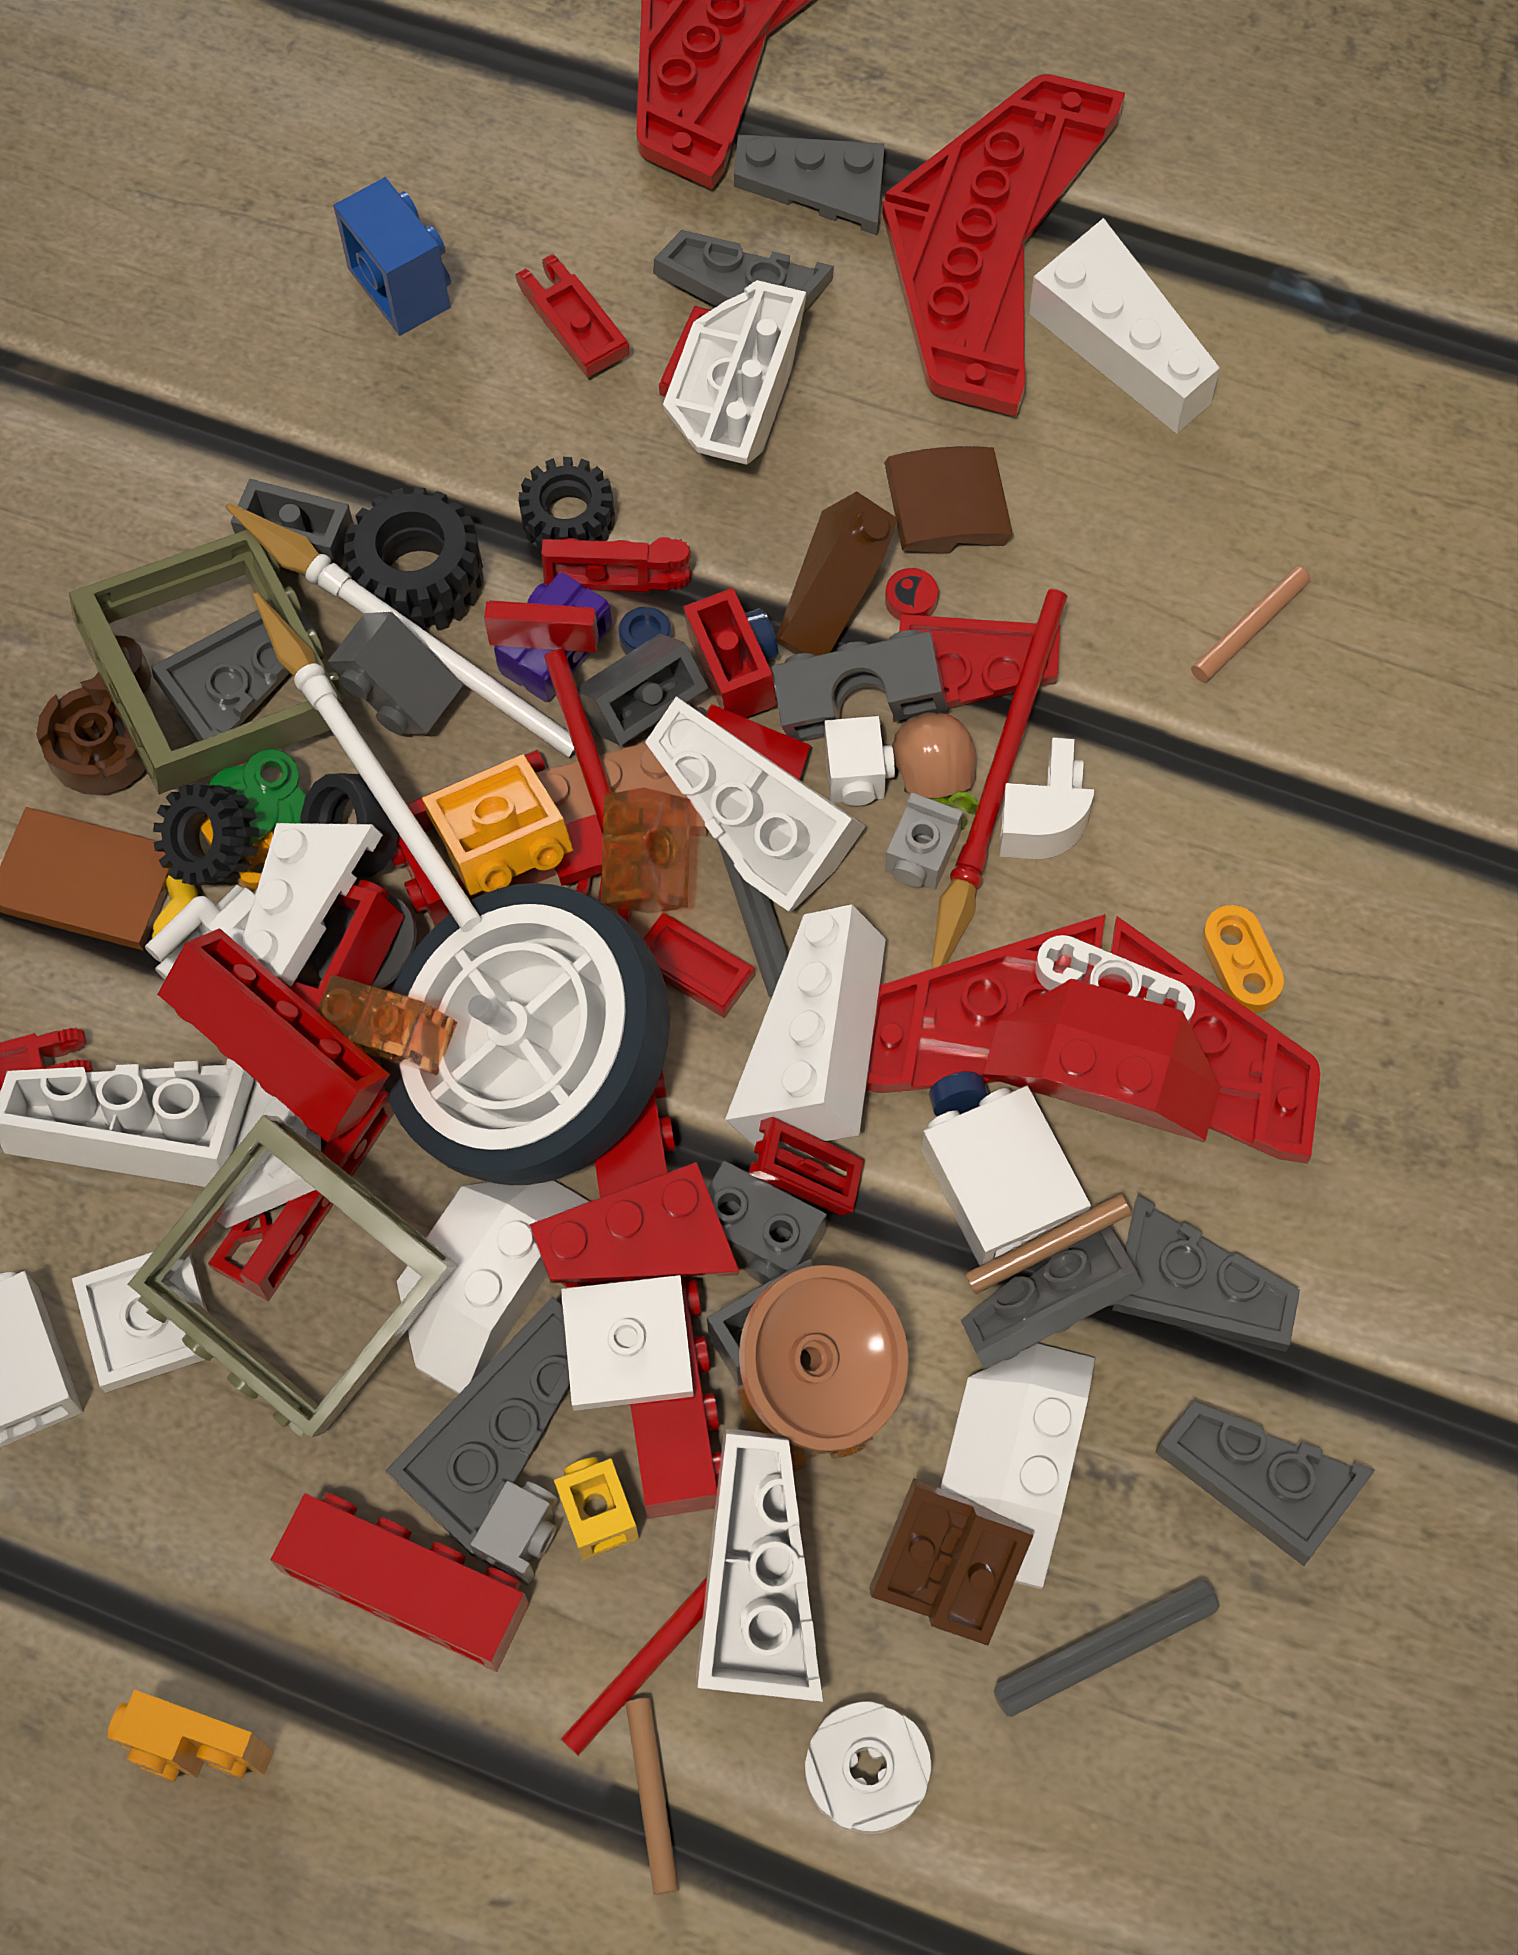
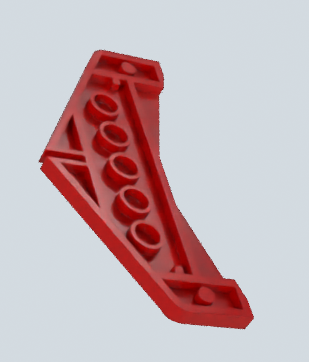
M642 0L636 125L639 153L645 159L713 189L725 172L767 35L812 0Z
M1051 74L1036 76L885 193V201H882V215L926 384L935 395L1017 417L1025 389L1024 244L1117 125L1124 104L1125 92Z
M1105 914L880 985L865 1091L891 1093L931 1089L941 1078L959 1072H973L982 1076L999 1020L1050 991L1042 986L1037 979L1035 971L1038 952L1042 944L1052 937L1064 935L1101 948ZM1116 916L1110 953L1183 983L1194 996L1195 1008L1189 1024L1221 1086L1209 1128L1277 1159L1308 1164L1312 1156L1321 1075L1320 1066L1316 1058ZM1061 955L1058 961H1053V971L1063 974L1067 967L1071 968V958ZM1088 964L1086 974H1083L1082 982L1089 983L1095 966ZM1117 974L1106 975L1098 982L1100 987L1123 994H1128L1131 991L1128 981ZM1141 986L1138 998H1146L1148 988ZM1166 998L1162 1005L1175 1008L1176 1002ZM983 1077L985 1083H995V1082H998V1081H995V1080H992V1079H988V1078Z

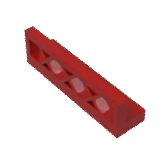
M383 1089L379 1091L359 1125L328 1143L321 1137V1146L326 1145L322 1153L351 1177H353L394 1115L388 1100L389 1093ZM314 1190L288 1201L275 1222L271 1225L268 1224L266 1211L240 1222L231 1228L208 1264L214 1271L269 1302L334 1204L317 1190ZM259 1218L261 1227L251 1229ZM262 1239L243 1269L229 1262L241 1244Z

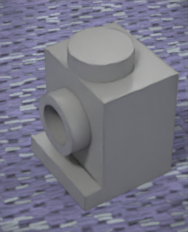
M911 792L907 801V807L886 851L885 871L891 873L896 880L907 886L921 887L923 885L936 890L960 837L963 811Z
M507 1481L470 1545L476 1558L529 1586L535 1576L529 1561L532 1555L538 1559L544 1555L557 1529V1526L551 1522L554 1518L552 1510L558 1498L532 1482L527 1481L522 1489Z

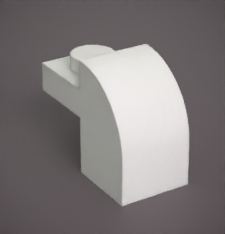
M1052 738L1048 760L1047 786L1006 783L1002 805L999 857L1025 859L1054 857L1074 846L1083 835L1089 819L1094 789H1082L1083 760H1073L1074 739Z

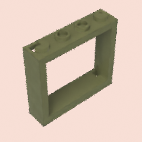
M248 530L69 592L73 621L158 795L218 773L227 767L247 762L259 751L266 749L278 750L331 729L320 712L314 709L309 701H305L171 751L109 623L246 575L254 593H259L313 650L316 664L324 668L325 676L337 694V700L340 704L346 702V698L340 688L339 676L336 672L328 674L321 661L324 659V653L317 634L313 629L305 631L299 619L302 616V611L294 590L290 586L283 588L277 575H280L278 562L265 548H262L261 544Z
M263 1115L127 1285L141 1296L138 1301L148 1309L147 1314L162 1323L169 1319L186 1333L182 1341L191 1351L207 1361H211L214 1357L228 1368L231 1373L227 1378L235 1388L252 1399H256L260 1395L277 1410L273 1417L282 1427L288 1426L300 1437L305 1433L312 1438L327 1431L458 1267V1264L281 1118ZM271 1153L421 1276L420 1280L320 1405L170 1281V1278Z

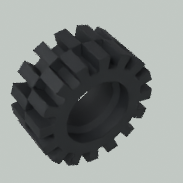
M563 457L564 466L556 467L553 458L545 461L547 471L543 472L537 465L531 470L532 480L524 478L521 484L522 492H519L518 499L522 525L529 542L532 544L536 541L538 551L542 552L543 539L562 540L573 538L583 541H595V539L597 541H607L609 539L608 530L613 531L615 524L613 493L609 479H604L603 471L598 466L590 471L589 461L581 459L578 467L573 466L572 457ZM561 498H578L587 504L586 510L574 518L560 519L549 515L547 512L548 506Z
M183 785L178 787L180 792L171 791L165 797L170 805H160L157 814L164 817L163 823H154L153 832H159L162 835L161 841L153 842L155 851L165 852L166 854L158 860L162 868H172L169 876L190 885H225L226 882H235L241 877L238 872H247L252 865L245 857L256 856L258 851L257 846L250 845L251 837H260L259 828L250 827L249 824L250 821L257 818L255 810L244 809L249 800L244 795H236V789L220 785ZM208 815L213 828V840L208 853L205 855L200 844L199 834L202 821Z

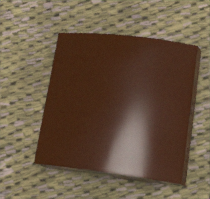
M955 446L922 449L888 456L884 462L895 517L898 518L897 528L902 550L949 554L957 543L1005 546L1012 537L1013 532L994 447Z
M913 1478L870 1584L871 1597L928 1616L932 1627L988 1646L1034 1536L1033 1532L982 1505Z

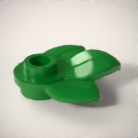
M276 749L259 751L247 761L246 765L227 767L218 772L208 784L234 788L237 790L236 795H244L249 800L244 809L255 810L257 818L250 821L249 824L250 827H258L260 837H251L250 845L269 834L276 827L277 823L300 824V815L306 794L298 787L299 771L295 761L283 751ZM274 767L281 772L282 776L277 781L268 782L262 778L261 773L266 768Z

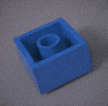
M384 177L333 205L349 271L399 336L451 308L447 286L451 284V279L441 258V255L445 253L444 243L432 225L425 227L422 224L412 199L405 191L398 193L389 180Z

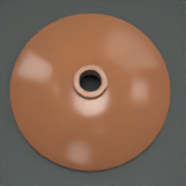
M817 1265L796 1269L771 1283L760 1294L750 1309L740 1340V1373L746 1395L753 1409L764 1424L776 1435L787 1438L789 1443L809 1450L833 1451L850 1448L876 1434L891 1418L901 1400L908 1374V1346L905 1331L890 1300L873 1282L859 1273L832 1265ZM804 1349L808 1351L811 1357V1363L807 1370L803 1368L800 1362V1356Z

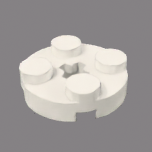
M874 1702L849 1704L827 1716L811 1739L805 1761L807 1787L812 1800L820 1812L828 1817L838 1828L862 1834L883 1833L907 1821L924 1800L931 1773L930 1752L925 1738L916 1724L895 1710L885 1708L884 1705ZM867 1750L872 1759L882 1758L885 1762L886 1768L878 1772L877 1784L867 1785L863 1778L854 1779L850 1773V1769L858 1764L857 1753Z

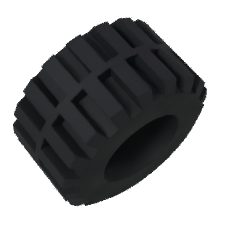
M414 487L413 493L404 494L403 488L392 490L393 497L384 499L382 495H379L371 500L373 508L368 510L362 507L355 515L357 524H350L346 532L348 543L344 544V554L349 574L352 577L351 579L425 631L426 627L432 625L436 626L437 631L448 627L447 619L453 617L458 621L466 615L464 605L473 606L478 599L477 588H481L483 584V564L475 526L471 517L465 516L464 507L457 501L449 504L447 495L436 491L433 496L427 495L426 488ZM427 551L439 555L430 565L414 571H402L390 567L395 560L410 552Z

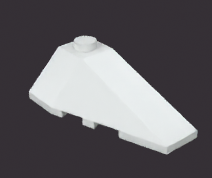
M675 697L645 742L681 793L686 795L704 820V825L725 849L743 879L789 912H792L835 872L866 827L824 796L678 697Z

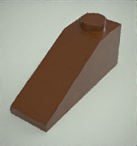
M857 491L821 512L776 637L778 644L794 654L811 653L818 656L830 653L883 563L898 520L897 517Z

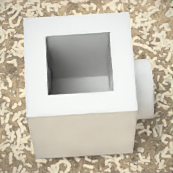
M879 716L825 720L824 750L830 801L832 803L844 802L850 806H861L869 804L876 799H884L885 778L895 777L892 745L882 746Z

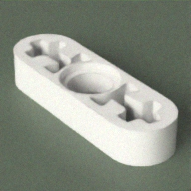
M1060 935L1052 937L1045 941L1039 949L1035 967L1036 976L1042 986L1048 990L1054 989L1071 978L1082 981L1083 974H1086L1087 966L1090 964L1095 967L1092 970L1089 984L1099 986L1098 982L1102 977L1109 974L1120 975L1130 985L1131 991L1127 995L1138 998L1141 986L1146 987L1148 991L1144 1000L1162 1005L1166 998L1172 999L1176 1002L1175 1009L1182 1010L1188 1022L1190 1023L1195 1008L1194 996L1186 985L1177 980L1070 936ZM1061 955L1071 958V968L1067 967L1063 974L1053 971V961H1058Z

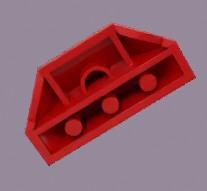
M1072 978L999 1020L982 1077L1019 1088L1028 1085L1030 1091L1200 1142H1205L1221 1087L1182 1010Z

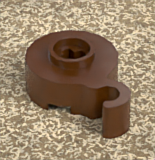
M115 635L142 692H146L151 683L152 674L140 645L130 637ZM98 672L92 679L80 682L82 688L70 691L60 699L56 694L48 701L39 716L36 735L48 766L65 787L82 794L105 795L127 787L142 775L145 766Z

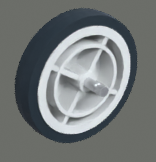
M541 883L517 884L493 890L470 900L482 919L470 931L463 932L450 913L423 938L412 952L394 984L387 1003L380 1039L381 1067L390 1074L384 1083L385 1091L389 1093L388 1100L392 1110L404 1130L423 1150L448 1168L472 1178L503 1185H532L562 1178L590 1164L608 1151L637 1120L655 1089L664 1065L669 1040L670 1012L667 989L659 965L645 941L624 918L600 901L570 888Z

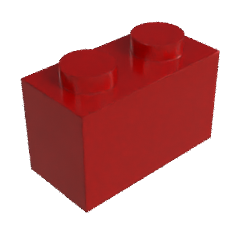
M734 588L683 606L689 639L719 707L746 718L777 706L773 674Z

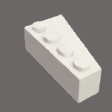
M1104 218L1033 276L1029 314L1176 434L1211 405L1220 367Z
M852 904L804 914L725 1118L727 1123L754 1146L757 1141L763 1140L764 1133L759 1132L761 1120L770 1117L779 1119L823 1141L859 1136L886 939ZM781 1141L778 1143L780 1148L791 1147Z
M227 1059V1065L199 1066L198 1061L174 1062V1068L140 1069L139 1064L116 1065V1070L102 1072H85L84 1067L7 1071L0 1091V1145L5 1154L206 1187L233 1153L255 1082L252 1076L231 1059Z
M724 1428L696 1671L697 1688L823 1702L789 1440L776 1434Z

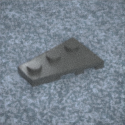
M738 135L734 187L786 205L799 202L819 209V216L836 221L840 216L860 223L862 231L877 235L884 143Z
M681 230L654 258L653 267L655 275L716 307L724 301L744 293V288L758 280L805 291L804 311L829 285L833 279L834 271L833 265L820 262L816 263L815 268L790 263V255L772 251L770 258L743 252L740 243Z
M301 609L302 616L299 619L305 631L313 629L319 638L318 630ZM259 610L248 614L151 666L153 678L198 741L240 726L290 673L277 660Z
M1111 1226L1048 1257V1262L1029 1278L1023 1276L1014 1277L961 1320L985 1370L1003 1360H1009L1017 1356L1022 1350L1055 1333L1069 1329L1074 1323L1107 1306L1121 1302L1128 1295L1144 1287L1135 1267Z
M1196 1401L1191 1404L1155 1452L1303 1566L1309 1561L1375 1471L1356 1462L1349 1466L1322 1455V1449L1303 1442L1296 1446L1265 1434L1263 1427Z

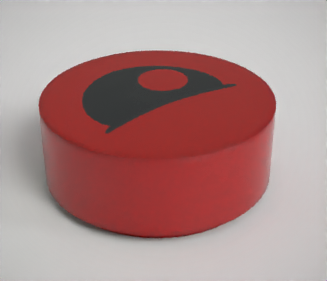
M906 568L897 571L889 578L885 590V605L894 618L900 620V614L931 616L935 611L938 600V586L935 579L929 573L917 568Z

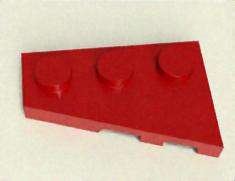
M900 614L899 632L905 630H917L921 633L931 631L938 652L949 709L1014 693L1037 623ZM1061 625L1058 626L1039 687L1053 684L1057 681Z
M697 1162L529 1224L550 1283L621 1281L625 1278L678 1275L681 1278L696 1275L738 1276L740 1272Z

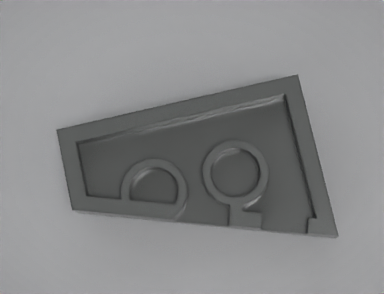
M1137 1195L1125 1252L1135 1267L1144 1287L1113 1305L1112 1310L1286 1352L1291 1342L1300 1289L1238 1253L1232 1255L1201 1237L1203 1234L1201 1231L1185 1222L1182 1225L1155 1210L1156 1205Z

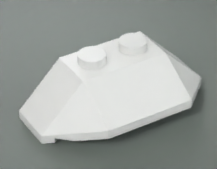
M756 280L744 288V293L724 301L693 322L665 397L663 410L697 453L747 465L763 452L792 371L806 301L805 291Z
M554 1180L532 1185H503L487 1182L461 1186L426 1238L457 1263L458 1267L407 1329L416 1369L459 1395L493 1359L547 1277L529 1224L590 1201ZM409 1266L406 1267L397 1280L401 1302L421 1278Z
M1038 1343L1021 1351L1017 1356L1009 1360H1003L986 1370L968 1377L941 1489L982 1505L1030 1529L1034 1536L1014 1583L1042 1590L1063 1511L1085 1415L1095 1358Z

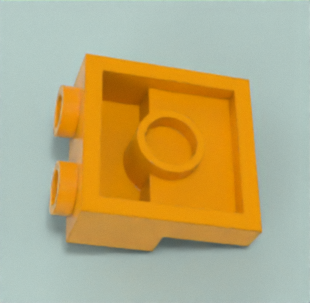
M524 754L422 798L426 812L445 844L451 863L470 896L482 890L488 893L507 887L512 877L532 868L539 870L552 869L561 862L564 854L573 851L563 817Z
M135 1689L128 1704L122 1702L116 1709L107 1733L109 1740L120 1743L122 1749L129 1751L126 1758L127 1761L140 1766V1769L171 1782L176 1781L179 1772L197 1778L204 1761L208 1763L207 1766L239 1779H243L246 1769L264 1775L274 1752L252 1732Z

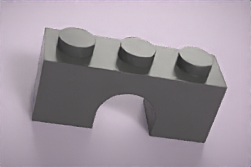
M905 630L895 633L890 637V640L869 645L866 642H850L840 646L837 652L818 656L811 653L796 654L788 657L785 663L771 666L781 726L787 736L799 741L824 737L825 720L841 719L840 710L843 701L851 692L862 687H874L886 693L895 721L909 719L926 712L936 713L948 710L938 652L931 631L921 633L917 630Z

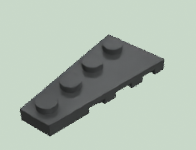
M552 1297L386 1469V1474L472 1556L474 1552L470 1545L507 1481L515 1483L570 1385L563 1306Z

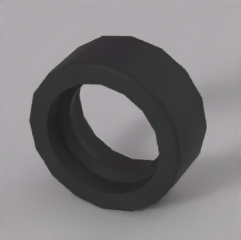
M326 774L315 781L307 793L300 815V824H342L345 806L350 799L354 806L357 824H372L383 835L373 852L369 850L364 851L352 871L355 877H373L384 870L393 857L399 833L360 774Z

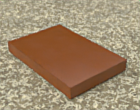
M25 807L0 865V913L143 951L167 894L166 878L169 876L172 868H162L158 860L166 854L165 852L155 851L153 842H156V840Z

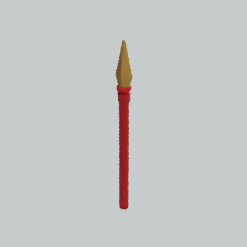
M1049 589L1046 593L966 844L962 846L955 864L956 868L950 873L951 882L939 898L931 969L947 964L962 934L975 914L976 889L982 884V877L980 875L983 874L988 855L986 850L1002 804L1005 785L1009 782L1068 596L1060 590Z

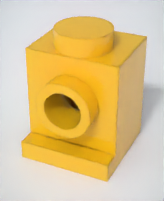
M596 1457L577 1461L564 1469L565 1476L554 1480L582 1561L639 1539L636 1524L611 1458L600 1463ZM593 1499L605 1501L607 1509L604 1513L593 1517L585 1513V1507L589 1501Z

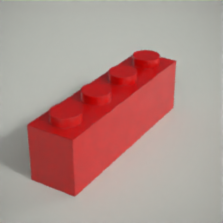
M220 928L184 944L157 994L175 1009L181 1019L191 1023L214 1043L225 1057L237 1063L260 1084L266 1093L276 1097L299 1117L310 1131L318 1134L327 1143L361 1123L390 1075Z
M304 1493L270 1559L281 1573L498 1672L529 1607L525 1594L518 1590L521 1584L518 1579L493 1567H488L485 1575L463 1565L466 1560L463 1554L441 1543L433 1542L430 1550L409 1541L412 1534L411 1531L386 1518L379 1517L376 1525L355 1516L358 1510L355 1505L336 1495L325 1493L321 1501Z

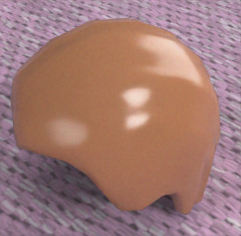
M926 712L908 719L895 733L894 742L892 743L894 766L901 772L908 793L911 794L912 792L926 798L939 799L971 789L976 780V750L970 733L958 719L944 713Z

